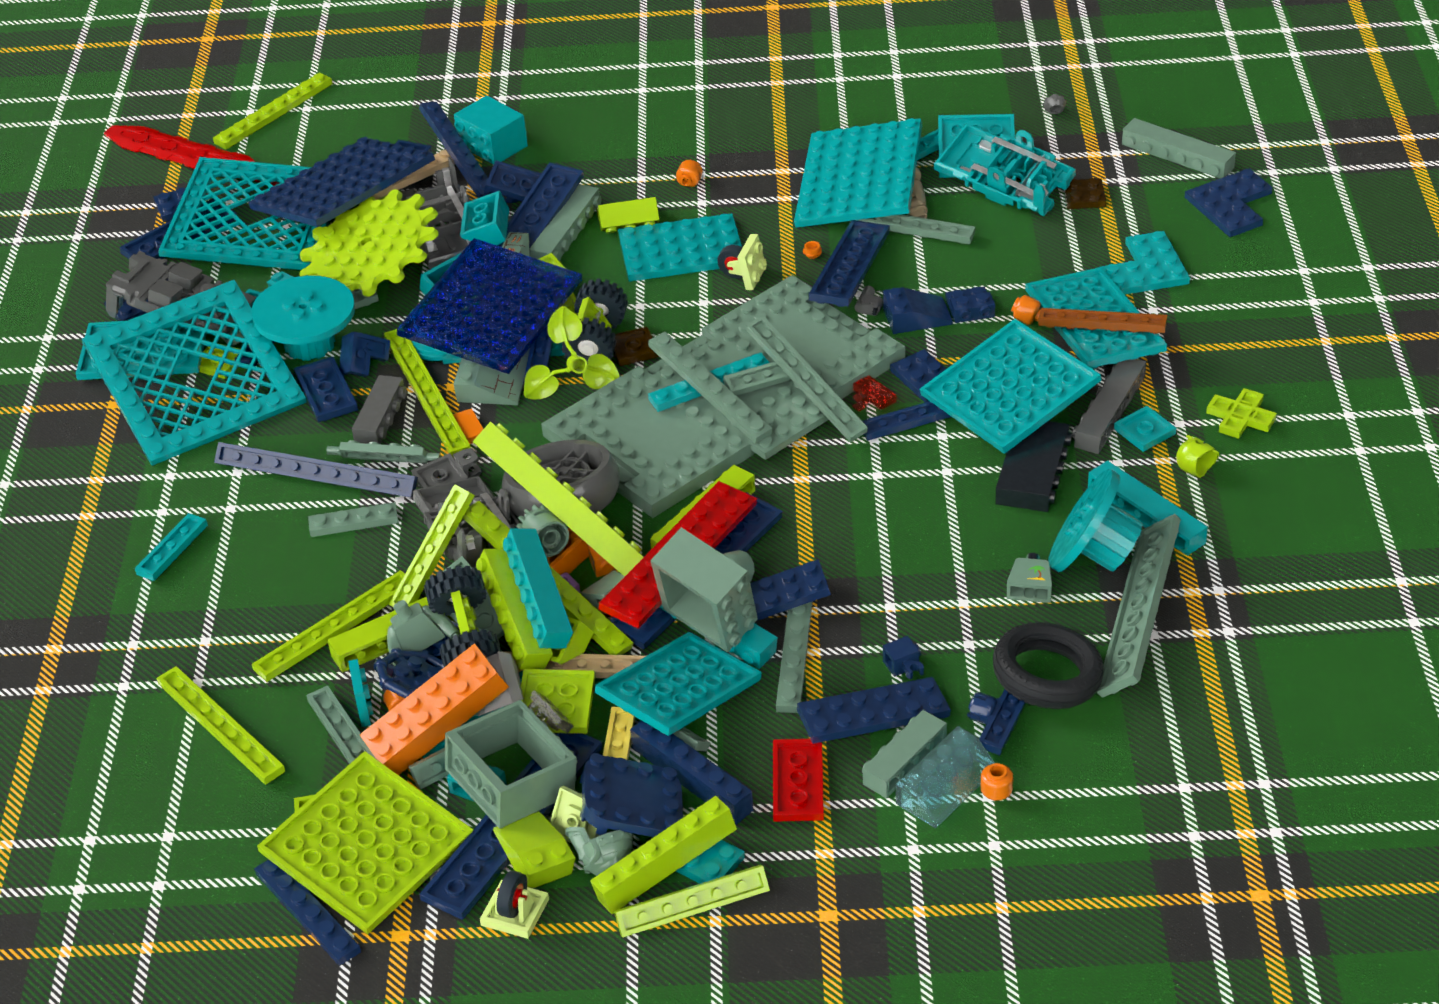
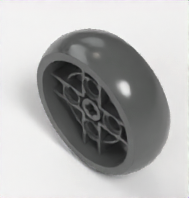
M563 440L544 444L526 451L528 455L533 452L541 459L542 462L539 465L545 470L550 467L559 476L556 480L561 484L567 482L575 490L572 493L578 499L581 496L584 497L591 504L589 509L594 513L601 511L609 505L618 491L620 482L619 467L611 452L599 443L588 440ZM505 471L502 488L508 494L510 511L517 518L519 516L524 517L525 509L531 511L533 505H536L538 508L543 505Z

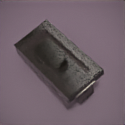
M533 690L530 697L532 702L528 708L532 709L534 714L538 710L536 716L541 721L548 718L546 723L555 731L561 729L569 733L574 725L546 696Z

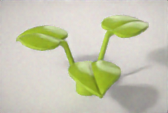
M566 306L559 307L552 314L548 323V335L555 343L564 341L566 347L571 352V356L567 359V368L550 372L549 368L544 365L531 367L524 379V396L528 399L536 400L551 396L559 386L557 378L553 376L558 373H569L570 371L577 374L583 373L584 382L593 389H600L620 377L613 362L605 355H591L587 365V361L576 354L568 340L574 341L580 336L582 323L580 318Z

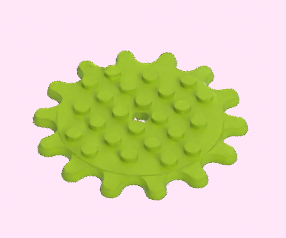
M397 189L390 191L382 200H375L371 196L361 202L358 207L336 216L335 221L331 225L313 229L312 235L314 240H317V243L300 252V259L303 262L311 263L302 269L299 274L300 276L332 278L343 283L351 292L360 289L363 296L370 297L375 294L380 282L384 280H390L392 283L401 282L405 277L403 273L405 265L421 263L427 258L426 252L420 249V247L425 242L432 241L438 237L439 232L437 229L426 227L430 221L438 216V212L432 207L419 210L425 203V198L420 194H415L405 201H401L403 194Z

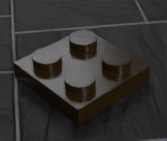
M1102 178L1072 179L1069 187L1064 190L1067 209L1106 207Z
M648 327L615 334L616 347L614 355L619 366L659 357L649 347L648 341L652 339Z

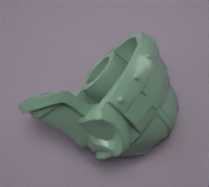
M568 827L565 829V835L575 848L579 860L584 865L583 869L587 874L592 873L597 876L633 851V833L616 830L590 839L584 827Z

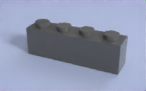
M378 376L352 427L354 441L369 444V442L381 444L382 440L386 438L387 430L393 424L396 412H399L400 404L407 394V388L404 386L402 377Z

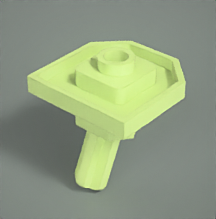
M563 785L559 789L550 823L570 843L571 841L565 835V829L568 827H584L590 839L598 837V834H596L597 828L587 821H581L582 793L580 794Z

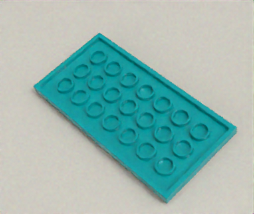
M1101 267L1025 284V291L1029 296L1041 302L1040 309L1053 308L1140 313ZM1055 327L1081 362L1092 369L1167 351V343L1161 336L1150 332L1139 331L1133 333L1123 330L1109 331L1105 329L1088 330L1087 328L1068 329L1066 327Z

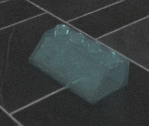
M957 726L896 784V804L932 827L937 828L980 786L982 770L987 765L995 762L978 737Z

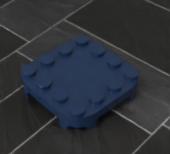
M599 753L591 754L590 759L586 761L579 782L582 783L581 821H587L597 828L596 834L599 835L606 834L607 829L650 837L657 836L683 818L682 789L680 781L676 777L677 771L671 767L663 768L646 762L641 763L624 758L603 756Z

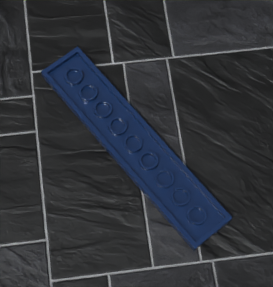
M757 498L756 506L720 542L715 550L721 554L737 550L747 552L782 518V511ZM658 608L639 629L615 617L610 621L634 645L644 650L676 619L662 610V608Z
M554 733L555 736L560 737L562 743L569 750L573 751V754L577 757L576 779H578L583 773L586 761L590 759L591 754L599 753L602 750V742L582 733ZM532 759L514 782L542 770V768ZM555 803L539 810V812L546 818L554 809ZM487 815L483 817L473 829V832L463 841L419 894L421 901L463 920L510 863L493 831V828L497 826Z

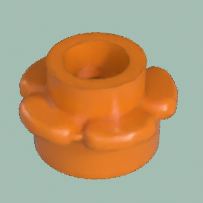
M809 241L804 245L803 254H806L808 258L815 259L821 255L822 248L818 242Z

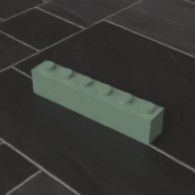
M1136 118L1123 128L1122 145L1220 179L1226 177L1234 169L1236 156L1234 151Z
M581 184L577 186L567 203L530 247V262L550 253L560 262L565 251H568L573 240H576L579 232L584 229L587 221L592 218L598 205H601L602 199L599 195V188Z

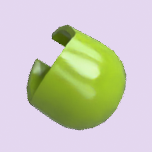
M1186 435L1188 440L1180 445L1176 454L1177 464L1186 473L1201 478L1215 464L1219 457V452L1214 450L1215 448L1209 444H1203L1204 441L1199 438Z

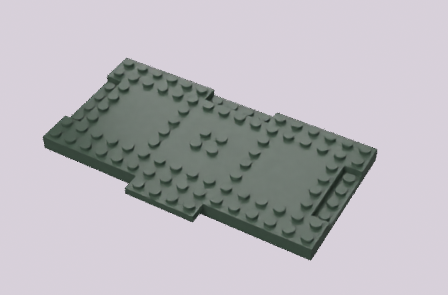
M793 275L703 327L701 336L683 346L708 371L760 352L770 363L775 362L746 331L747 324L763 315L799 354H803L806 362L841 399L889 370L890 364L905 358V346L881 330L875 328L870 331L828 303L819 304L815 301H809V292L812 287ZM661 359L646 369L637 366L541 424L543 436L551 443L563 440H588L599 443L607 448L619 467L620 482L617 492L651 518H654L721 476L731 466H737L754 454H758L766 460L829 419L793 380L737 395L739 399L772 428V434L756 444L703 396L657 412L648 400V393L685 380Z

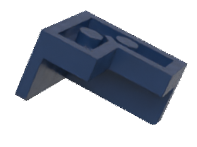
M358 332L342 336L339 366L342 375L368 376L370 358L380 361H387L389 359L390 340Z

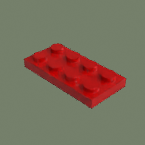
M811 739L773 740V822L824 820L822 742L812 744Z

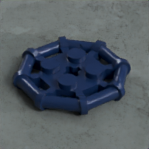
M394 648L390 654L382 659H377L374 663V670L378 673L380 679V687L383 690H390L403 698L408 697L444 668L442 660L429 654L428 650L425 649L423 651H406Z

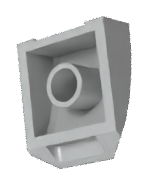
M498 651L497 654L487 657L509 688L477 713L478 716L524 699L518 666L511 654Z

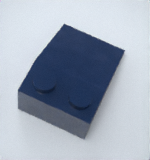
M904 287L883 290V310L893 334L953 325L943 297Z

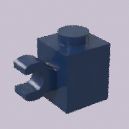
M908 636L883 645V663L894 677L905 673L906 677L911 680L913 679V670L918 671L920 675L924 674L923 664L919 662V657L921 656L920 648Z

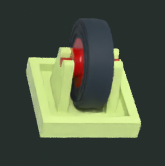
M750 234L743 247L738 245L726 246L718 256L720 270L731 278H743L746 290H754L767 267V261L764 259L762 252L763 245L759 241L758 234Z
M510 871L500 881L480 918L481 926L528 939L549 901V895L547 892L527 887V877L525 874Z

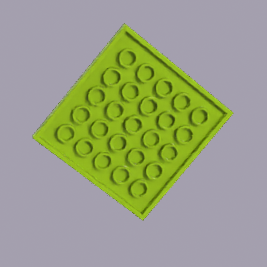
M364 751L258 844L257 847L262 855L368 935L453 855L463 841L473 832V829Z

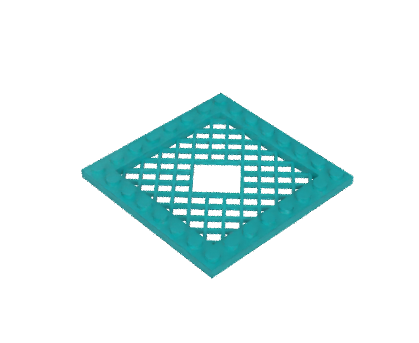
M200 157L158 250L159 256L302 270L306 268L311 262H303L300 259V252L317 243V240H314L312 235L313 229L316 228L315 226L304 223L296 224L293 220L289 219L278 223L275 219L280 217L274 215L247 226L230 209L254 200L255 196L270 191V188L273 187L272 182H279L280 184L277 185H281L287 178L299 175L300 171L311 167ZM218 176L225 177L219 181L215 179ZM236 178L244 179L237 183L234 181ZM260 180L262 182L254 184L252 181ZM230 182L232 185L224 187L222 184ZM247 183L250 185V187L245 189L240 187ZM264 185H267L269 187L268 189H265L263 191L259 189ZM217 186L220 188V190L215 191V192H212V191L210 190V189L215 188V187H217ZM235 188L239 190L238 192L233 194L229 192L230 190ZM253 190L257 192L256 194L251 196L248 194V192ZM223 193L227 195L226 197L221 199L217 197L218 195ZM241 195L246 197L239 201L236 199V197ZM211 198L215 200L214 202L209 204L205 202L206 200ZM229 200L234 202L228 206L224 204V202ZM217 205H220L222 207L216 211L212 208ZM207 209L211 212L204 216L200 213ZM225 211L229 213V215L224 217L219 215ZM214 216L217 218V220L213 222H209L207 220ZM232 218L236 220V222H233L231 224H228L226 222L227 220ZM202 221L205 223V225L201 227H197L195 225ZM330 221L324 223L323 225H321V226H319V227H327V226H329ZM268 222H272L274 224L267 228L264 226V224ZM220 223L224 225V227H221L219 229H216L214 227L215 225H218ZM289 223L293 226L286 230L282 227ZM238 225H241L243 227L242 229L237 231L233 229ZM257 227L262 229L256 233L252 231V229ZM208 228L212 230V232L207 234L202 232ZM277 228L281 231L274 235L270 232ZM227 230L231 232L226 236H223L221 234L222 232ZM295 230L300 233L293 237L289 234ZM245 232H248L250 234L249 236H246L244 238L240 236V234H243ZM196 233L200 235V237L193 240L190 237ZM263 234H267L269 236L263 240L259 238V236ZM215 235L219 237V239H216L214 241H211L209 239L210 237ZM284 235L288 238L281 242L277 239ZM233 237H236L238 239L233 243H230L228 241ZM252 239H255L257 241L256 243H253L251 245L247 243V241ZM272 240L276 243L270 247L265 244ZM291 242L295 245L288 249L284 246Z
M235 280L82 338L83 345L151 466L306 403L305 395L273 342L256 330L251 314L252 308ZM216 311L226 314L223 320L213 318ZM208 312H211L209 317L203 315ZM229 316L232 317L235 323L227 322ZM197 318L207 321L204 328L195 326ZM192 319L191 324L184 323L185 321ZM211 322L221 325L218 331L208 329ZM174 326L172 331L165 330L167 328ZM178 326L188 328L185 335L175 333ZM225 326L235 328L232 335L222 333ZM192 330L202 332L199 339L190 337ZM238 330H240L244 338L236 336ZM159 333L169 336L166 343L157 340ZM206 333L216 336L213 342L203 340ZM154 334L152 339L146 338L147 336ZM173 337L183 339L180 346L170 344ZM220 337L230 339L227 346L217 344ZM135 341L133 346L126 345ZM140 341L150 343L147 350L137 348ZM187 341L197 343L194 350L184 348ZM233 341L244 343L241 350L231 348ZM201 344L211 347L208 354L198 351ZM154 345L164 347L161 354L151 352ZM247 345H249L253 353L245 351ZM121 348L130 351L128 358L118 355ZM168 348L178 351L175 358L165 355ZM215 348L224 350L222 357L212 355ZM135 352L144 354L142 361L132 359ZM182 352L220 362L207 391L168 382ZM228 352L239 354L236 361L226 359ZM149 356L159 358L156 365L146 363ZM242 356L253 358L250 365L240 362ZM256 359L262 368L254 366ZM162 360L172 362L170 369L160 367ZM119 361L125 362L123 368L121 367ZM129 363L139 366L136 373L127 371ZM224 363L234 365L231 372L221 370ZM143 367L153 369L151 376L140 374ZM237 367L248 369L245 376L235 374ZM157 371L167 373L165 380L154 378ZM251 371L261 373L259 380L249 378ZM219 374L228 377L226 384L216 381ZM265 374L271 383L263 381ZM127 376L134 377L132 383L129 381ZM138 378L148 381L145 388L135 386ZM232 378L242 380L240 388L230 385ZM152 382L162 385L159 392L149 389ZM246 382L257 384L254 391L244 389ZM166 386L176 388L173 395L163 393ZM213 386L224 388L221 395L210 393ZM260 386L271 388L268 395L258 393ZM180 390L190 392L187 399L177 397ZM227 390L237 392L235 399L225 397ZM136 391L143 392L140 398ZM194 393L204 396L201 403L191 401ZM241 393L251 395L248 403L239 400ZM146 394L157 396L154 403L144 401ZM161 397L171 400L168 407L158 405ZM208 397L218 399L215 407L206 405ZM175 401L185 404L182 411L172 408ZM222 401L233 403L230 410L220 408ZM189 405L199 407L196 415L186 412ZM144 406L151 407L149 414ZM155 409L166 411L162 419L152 416ZM202 410L213 411L211 418L200 416ZM169 413L180 415L177 422L167 420ZM183 417L194 419L191 426L181 424ZM153 421L160 423L158 429L154 425ZM164 424L174 427L171 434L161 432Z

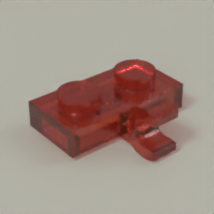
M870 375L853 383V390L857 392L853 396V399L857 401L853 408L857 411H862L869 402L880 410L897 402V395Z

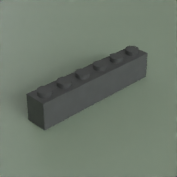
M1129 359L1113 365L1112 372L1106 376L1103 387H1099L1095 400H1091L1087 413L1084 412L1082 414L1079 426L1076 425L1074 427L1072 438H1075V448L1095 454L1100 453L1114 430V423L1120 420L1145 379L1146 361Z

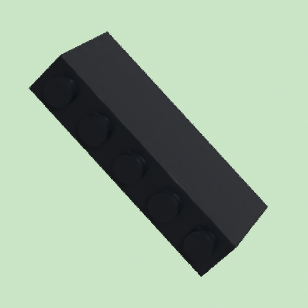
M1047 421L1006 453L996 486L995 504L1043 512L1049 511L1050 504H1054L1056 500V491L1054 490L1059 489V474L1063 475L1064 462L1062 461L1067 460V446H1071L1072 442L1069 424Z

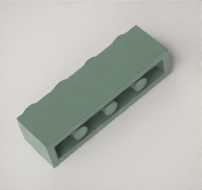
M924 710L916 717H912L902 731H898L886 746L884 745L880 748L878 754L872 760H868L862 768L863 785L887 799L947 740V723Z

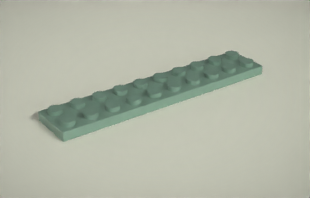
M1176 514L1143 529L1138 537L1103 665V679L1097 690V693L1102 698L1115 694L1130 685L1137 684L1141 678L1181 521Z

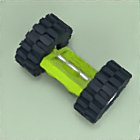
M601 278L596 279V282L593 279L589 280L588 284L585 282L582 288L580 287L574 305V311L578 313L577 316L582 323V332L576 340H568L576 354L587 361V365L589 357L593 354H602L610 360L612 359L616 347L615 333H611V328L615 329L618 324L622 323L628 305L626 293L623 294L624 290L622 287L617 288L618 284L615 282L609 284L610 280L605 279V282H601ZM563 341L562 353H565L564 357L567 360L571 356V352Z
M456 566L455 569L449 567L444 572L440 570L437 572V575H431L430 580H426V585H424L429 609L433 613H445V616L455 613L461 633L460 636L454 635L453 639L448 638L445 641L446 644L442 643L440 654L443 667L447 666L474 643L486 657L501 651L497 634H494L493 631L487 632L484 629L480 631L474 622L477 620L474 609L478 607L477 604H482L484 602L483 599L487 597L481 571L475 567L465 566L461 568V566Z

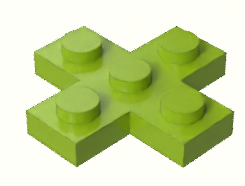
M1243 388L1236 400L1215 394L1208 404L1206 412L1207 414L1223 418L1219 425V433L1235 438H1240L1247 426L1268 432L1275 422L1277 414L1259 408L1263 402L1264 394Z

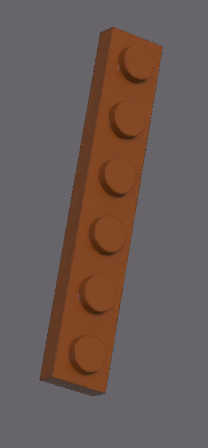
M1041 308L1038 326L1048 328L1066 327L1068 329L1087 328L1088 330L1105 329L1109 331L1123 330L1133 333L1140 331L1158 334L1165 333L1167 315Z

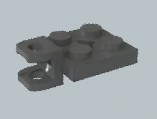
M472 448L453 454L454 458L449 453L411 470L412 476L418 477L417 483L420 488L479 476L482 471L477 465L479 461L477 454Z

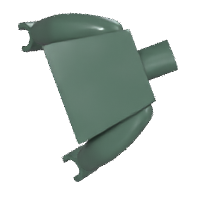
M401 600L393 607L397 615L390 619L392 625L387 630V645L389 654L394 648L406 651H422L445 637L444 633L450 639H453V636L459 635L460 632L444 613H433L428 605L422 607L420 603H415L409 607L405 600Z

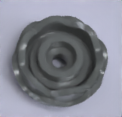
M1058 94L1046 97L1043 103L1045 111L1053 115L1061 113L1066 106L1064 97Z

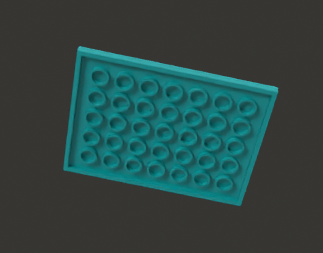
M921 118L811 133L794 218L795 227L910 213L922 130Z

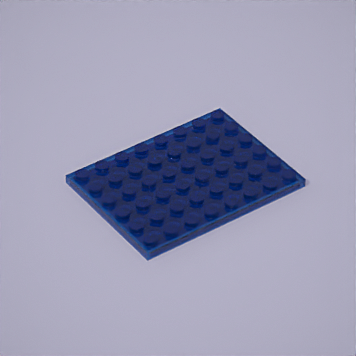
M474 238L397 328V336L510 374L548 325L552 314L565 303L582 281V274Z

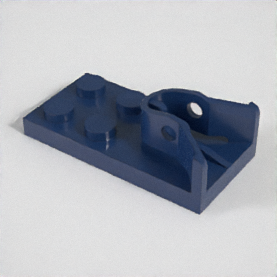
M496 160L486 182L484 196L500 191L502 196L507 197L504 198L506 203L523 201L541 173Z

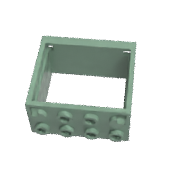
M681 527L650 560L663 609L726 652H729L732 647H736L740 643L742 636L754 627V623L758 619L748 571Z
M521 700L445 733V770L499 829L556 803L561 786L564 785L575 791L577 757L573 754V751L569 750L562 743L560 737L555 736L547 724L541 721L534 714L533 710L529 709ZM518 743L542 770L506 786L482 758Z

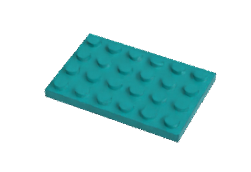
M732 213L618 229L629 282L720 269L718 266V256L721 250L728 245L741 246Z
M125 321L88 323L85 337ZM174 326L167 328V331H172ZM178 326L175 333L185 335L188 328ZM192 330L190 337L199 339L202 332ZM159 333L157 340L166 343L169 336ZM154 334L149 335L146 338L152 339ZM173 337L170 344L180 346L183 339ZM135 341L126 345L133 346ZM140 341L137 348L147 350L150 343ZM187 341L184 348L194 350L197 343ZM201 344L198 351L203 352L205 345ZM83 345L76 370L77 380L102 379ZM154 345L151 352L161 354L164 347ZM121 348L118 355L128 358L130 351ZM168 348L165 355L175 358L178 351ZM135 352L132 359L142 361L144 354ZM182 352L172 375L199 373L202 357ZM149 356L146 363L156 365L159 358ZM162 360L160 367L170 369L172 362ZM119 361L121 367L123 368L125 362ZM129 363L127 371L136 373L139 366ZM143 367L140 374L151 376L153 369ZM157 371L156 375H167V373Z
M688 632L596 684L595 693L669 736L760 681L762 672Z

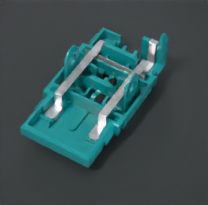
M967 123L934 163V170L965 181V186L967 187L973 184V189L985 194L987 199L1004 206L1006 204L1014 206L1017 202L1018 209L1022 207L1025 209L1029 208L1038 212L1041 216H1045L1054 207L1053 199L1048 197L1056 187L1066 190L1076 175L1075 168L1056 161L1055 155L1034 147L1032 135L1025 130H1019L1016 133V139L1003 133L998 137ZM1022 137L1027 139V143L1023 142ZM1012 151H1014V152L1011 154V156L1008 158V160L1005 162V166H1003L1002 163L1006 160V158L1009 156V154H1010ZM1016 177L1021 179L1022 182H1016Z

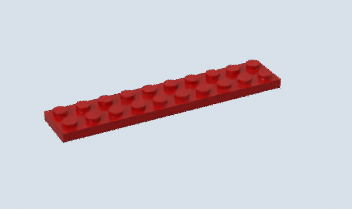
M718 481L599 602L598 610L639 629L662 605L650 560L681 527L715 549L756 506L757 498Z

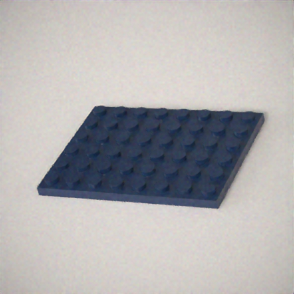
M362 137L353 145L343 147L342 151L330 154L326 160L318 161L313 167L300 171L299 175L287 178L281 185L273 186L270 188V191L255 196V199L248 203L252 210L319 227L435 160L433 153L425 150Z

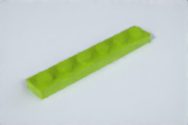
M454 484L389 603L390 606L394 607L401 600H405L407 604L418 600L424 585H426V580H429L472 502L474 494Z
M758 865L618 909L614 913L621 937H626L770 891L764 867L763 865Z

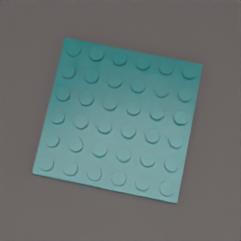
M1014 319L921 387L920 393L927 400L1005 454L1102 381L1100 373L1017 319Z

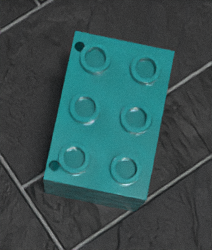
M487 95L454 114L456 131L471 150V153L493 165L496 160L502 162L528 146L524 115Z

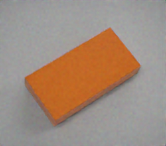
M472 408L453 414L469 444L473 443L474 439L482 432L483 427Z

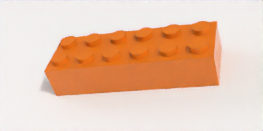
M474 643L363 731L360 736L379 762L397 775H400L409 768L408 766L414 764L444 740L446 732L460 727L508 689L509 686Z

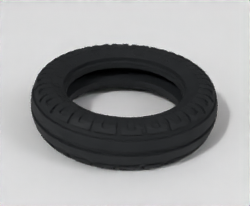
M1032 622L1018 625L1007 631L1000 638L993 653L994 672L1004 689L1017 699L1024 700L1025 703L1033 706L1037 705V707L1066 709L1078 706L1088 701L1097 692L1103 679L1104 668L1102 658L1094 644L1077 631H1072V629L1062 625L1059 626L1058 624ZM1031 650L1055 652L1070 659L1079 668L1080 674L1072 679L1062 681L1043 679L1024 670L1016 661V657L1023 652Z

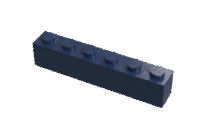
M640 721L630 729L633 750L656 766L674 768L677 771L676 777L679 779L680 784L702 801L707 802L714 796H717L730 809L735 825L753 812L752 791L674 734L667 736L643 721Z

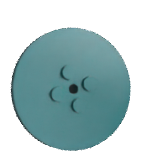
M298 276L277 282L265 289L255 299L251 314L253 324L262 336L269 340L283 343L285 352L289 353V357L310 361L314 358L324 357L327 352L332 351L335 342L334 335L344 329L352 320L355 313V303L349 288L335 279L324 276Z
M1112 469L1105 470L1080 497L1052 546L1048 559L1050 568L1061 572L1082 553L1113 572L1132 551L1142 531L1143 523L1112 504L1120 483V475Z

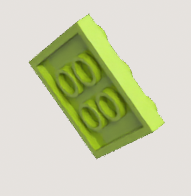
M524 669L521 682L524 699L521 701L529 709H532L541 721L547 724L552 733L588 734L596 677L595 671Z

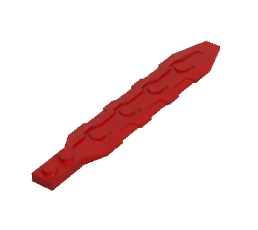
M112 125L104 132L106 137L123 149L137 153L142 152L161 160H170L184 164V166L195 169L200 157L255 162L248 155L221 150L209 144L189 141L187 138L168 135L145 126ZM272 182L271 184H272L273 186H275V185L280 184V183H279V182Z

